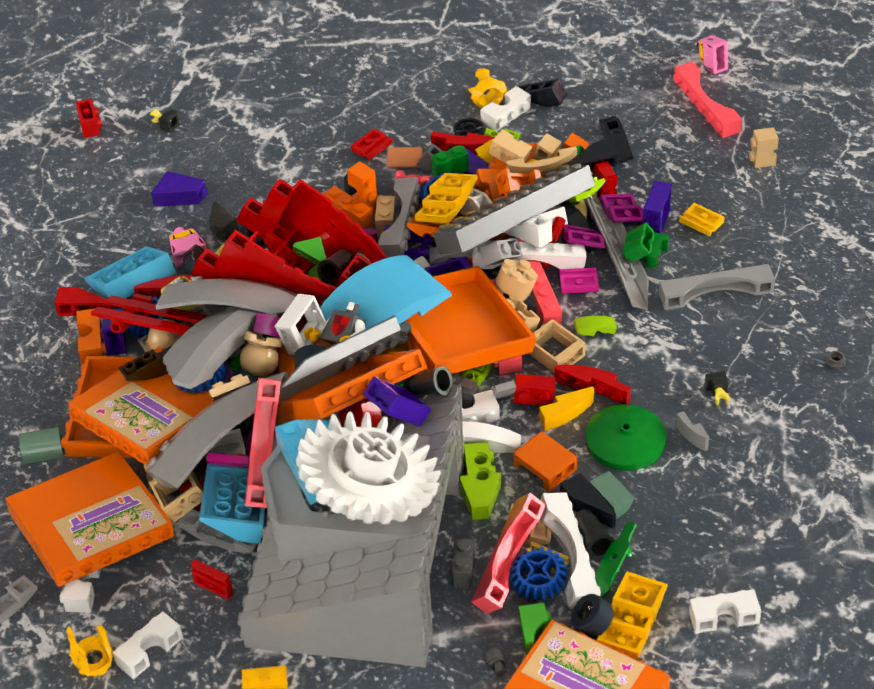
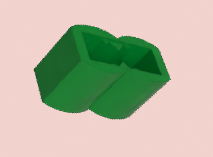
M455 146L448 151L434 154L431 157L433 175L439 176L442 172L461 174L469 170V153L464 146Z
M647 222L628 231L626 234V243L623 246L622 252L624 257L631 263L652 252V242L654 241L655 233Z

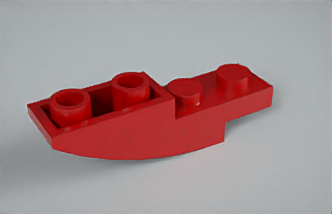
M433 131L431 134V144L433 143L442 151H448L452 147L462 145L477 155L475 149L495 137L467 133L466 137Z
M556 365L554 367L555 381L576 391L593 387L594 392L606 396L615 402L622 404L630 402L631 387L617 382V374L582 365Z

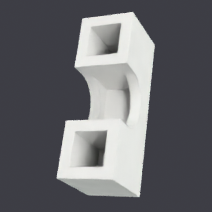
M517 86L504 94L505 105H497L491 102L480 109L481 121L488 128L495 131L499 130L531 108V95Z
M492 390L473 394V406L467 409L462 408L463 421L488 423L500 419L499 404Z
M101 569L65 584L64 590L60 593V602L64 604L66 612L92 611L95 598L91 582L83 581L89 578H99Z
M740 590L734 593H720L714 596L690 599L689 615L695 633L717 630L718 616L722 614L733 616L738 627L759 624L761 608L755 590Z
M161 612L158 616L153 617L142 629L136 631L125 643L120 644L113 652L116 665L132 679H135L150 666L147 653L145 652L146 649L152 646H159L167 652L183 639L180 625L166 613Z

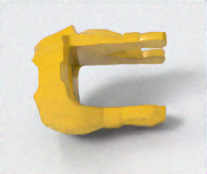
M485 68L477 69L475 76L479 81L475 87L468 89L472 94L471 99L473 103L479 108H484L491 102L499 105L504 98V94L507 92L505 83L491 78L489 70ZM489 89L487 95H484V92Z
M102 625L95 626L98 636H89L80 640L79 643L76 642L70 626L66 630L70 643L69 655L75 666L79 669V673L83 676L95 677L103 675L111 666L113 648L108 641L107 631ZM95 651L100 652L102 658L98 663L90 664L87 662L86 655Z

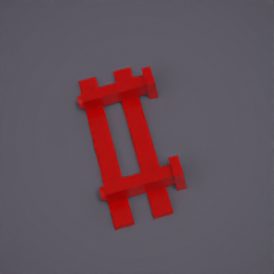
M134 294L132 299L111 295L105 300L106 305L125 308L124 311L99 306L91 311V316L112 320L110 328L114 333H123L133 324L183 335L192 326L151 318L150 316L153 314L191 323H198L208 316L175 308L156 310V304H153V297Z

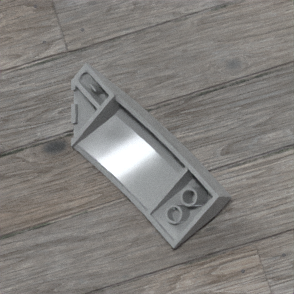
M202 276L191 277L189 282H185L183 278L173 280L174 284H167L156 304V310L187 305L216 304L247 308L279 317L284 314L298 294L283 287L264 282L233 278L203 279Z
M228 306L207 316L187 330L163 357V363L167 365L166 370L169 376H172V383L192 389L213 378V374L224 361L247 342V340L243 339L245 331L253 332L259 311Z
M280 372L266 378L280 380L282 385V382L287 379L289 374ZM258 381L231 391L200 411L170 441L166 440L159 448L161 452L157 457L153 456L146 465L148 468L145 472L163 487L178 489L203 456L224 435L254 414Z

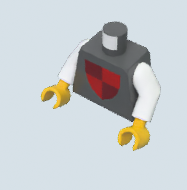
M349 302L345 312L334 310L331 317L321 326L315 329L312 327L305 329L303 332L305 338L310 339L311 342H316L318 337L331 345H335L366 330V321L357 315L360 305Z

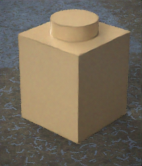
M546 133L537 144L532 157L537 160L554 157L561 145V141Z

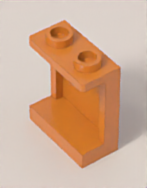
M505 168L497 173L495 176L500 197H506L510 191L520 190L522 185L532 184L534 179L541 177L540 170H533L528 174L510 173L509 169Z
M542 431L536 436H532L526 444L518 447L513 453L514 466L518 468L520 465H523L542 479L543 489L547 492L553 490L577 470V456Z

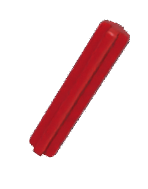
M562 217L555 218L552 226V241L549 243H558L566 219ZM540 261L542 268H549L550 264Z

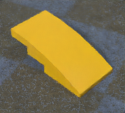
M444 173L429 186L430 194L422 200L423 208L415 214V220L417 222L449 224L467 201L478 179L477 175Z
M626 572L612 600V622L608 629L598 636L597 641H601L608 647L622 651L627 656L638 660L660 609L668 584Z

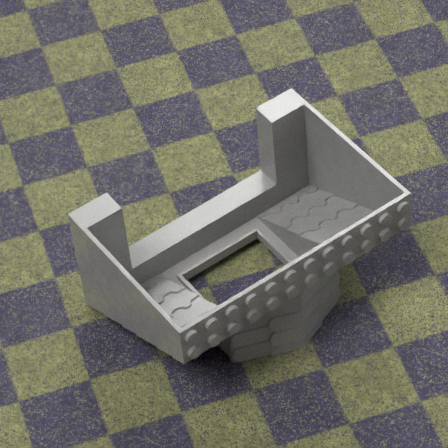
M453 384L452 390L448 395L416 396L431 408L421 427L387 415L382 411L381 417H387L386 432L391 434L402 423L404 429L401 441L404 442L411 435L417 433L418 438L413 451L428 444L430 447L425 460L437 457L433 471L440 470V475L436 482L439 483V486L430 505L422 508L421 513L417 516L408 515L406 521L399 522L394 519L391 520L390 524H382L380 521H373L372 524H367L360 519H347L346 515L332 514L328 513V511H323V513L312 512L307 506L302 495V489L279 446L275 448L260 467L268 509L267 526H263L262 529L263 540L262 543L258 544V558L253 561V576L248 579L249 591L243 597V612H240L238 615V626H241L240 638H243L245 648L426 667L433 633L429 576L445 495L459 496L460 476H463L465 467L461 384ZM338 412L333 413V414L336 415V417H337V419H338V421H339V423H340V425H341L339 413H338ZM332 414L324 419H331Z

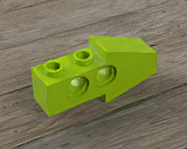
M488 442L464 444L467 475L460 476V491L472 520L489 519L501 489V472L496 473L495 465L491 466V462H494L493 450H489Z

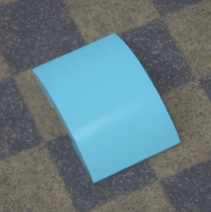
M399 255L374 262L353 274L331 293L320 309L327 321L334 310L345 312L349 302L360 305L357 315L366 321L365 329H368L394 315L397 318L398 324H401L416 313L422 316L452 296V293L409 256Z

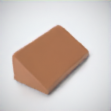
M422 147L388 148V169L419 168L416 164L422 156Z

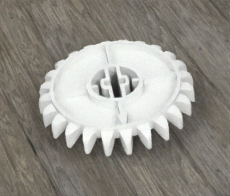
M348 412L344 428L341 427L335 414L331 416L328 429L319 419L315 433L308 428L305 441L301 438L296 463L299 467V477L306 482L305 489L309 493L317 495V502L323 505L327 504L331 507L330 511L336 514L342 513L346 515L347 519H360L367 524H372L373 521L390 524L391 520L394 519L403 522L407 520L408 515L417 516L420 514L422 508L430 505L433 496L437 492L439 483L436 482L438 481L440 470L433 471L437 457L425 460L430 447L428 444L413 451L418 438L417 433H414L403 442L400 440L404 429L402 423L389 434L386 432L387 417L381 419L377 428H371L369 413H365L360 427H356L352 412Z

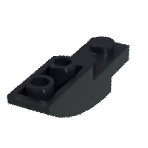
M612 116L600 119L599 124L606 139H611L618 153L617 163H625L628 160H632V151L619 117Z

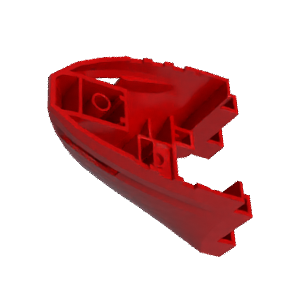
M279 179L271 188L264 205L251 197L240 211L236 221L254 232V234L248 238L235 230L226 240L220 256L206 248L197 259L191 273L195 276H202L203 279L233 278L264 282L283 287L297 294L313 295L317 303L322 305L325 302L322 298L327 299L337 287L353 274L374 262L388 257L373 237L368 235L359 223L352 221L344 210L340 211L333 206V201L301 179H299L294 187ZM257 235L264 239L269 251L254 243ZM321 237L326 259L341 249H348L353 253L354 259L341 274L337 283L330 286L314 276H308L309 270L316 265L292 252L294 243ZM360 250L369 261L357 254V252Z

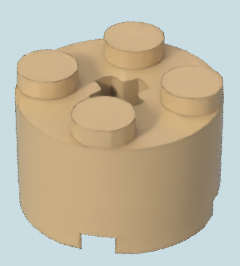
M505 259L494 285L502 295L504 293L509 295V299L525 301L531 294L538 275L526 260Z

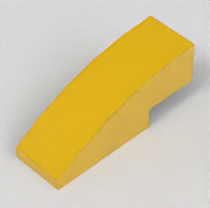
M589 387L555 396V403L539 407V420L544 431L566 424L586 411L594 403V388Z

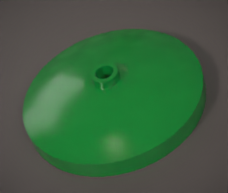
M621 404L607 407L596 413L586 427L585 440L589 453L599 463L612 469L631 471L645 468L659 459L666 446V430L662 421L651 411L635 405Z

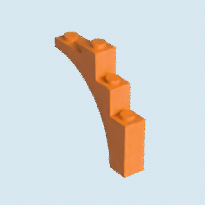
M527 143L532 146V149L525 163L531 159L537 160L532 156L538 143ZM493 157L488 169H477L475 175H477L478 179L474 185L475 189L486 193L493 203L494 199L500 197L495 175L506 168V163L496 157Z

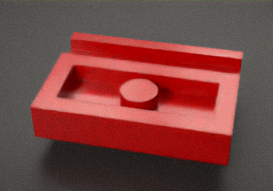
M373 128L351 145V151L363 158L367 157L370 161L390 146L393 141L391 137L388 138L386 134Z
M193 560L190 567L193 568L191 572L194 584L229 600L234 594L231 581L229 580L230 575L201 561Z

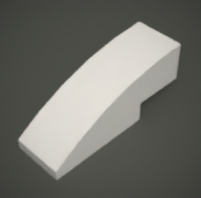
M463 421L464 444L488 442L489 450H493V453H514L518 447H521V435L486 423Z

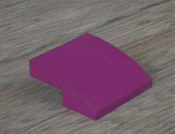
M601 194L599 197L605 214L613 223L643 222L641 205H636L633 194Z
M564 225L562 234L566 242L604 249L603 235L599 234V230Z

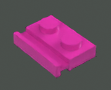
M596 267L559 270L561 294L599 292Z
M208 453L207 462L209 464L248 468L249 456Z

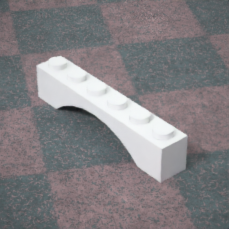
M473 188L467 201L461 208V214L467 216L466 213L473 210L478 211L480 206L488 203L492 204L493 202L486 193ZM537 215L505 231V233L533 244L535 247H542L552 241V221Z
M487 240L473 247V267L479 266L481 269H494L503 264L502 262L496 265L484 266L479 248L493 243L495 240ZM520 241L523 256L511 259L517 261H542L561 270L584 268L587 256L585 245L547 243L542 247H535L533 244Z
M543 493L540 501L546 504L541 515L542 522L560 538L570 557L571 576L564 592L569 608L573 609L583 596L596 594L600 597L601 591L596 584L595 572L590 566L589 554L585 551L583 536L579 532L578 520L574 517L572 502L569 501L567 493Z

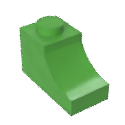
M544 603L518 606L519 624L526 655L551 621V613L546 611Z

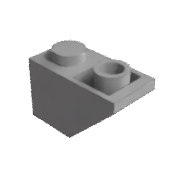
M517 238L495 241L479 248L484 266L496 265L504 262L505 259L511 260L523 256L521 245Z

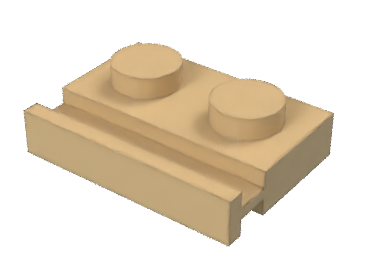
M242 374L230 378L231 382L224 384L222 381L212 385V389L209 390L212 401L223 397L239 387L250 384L248 376L243 377Z

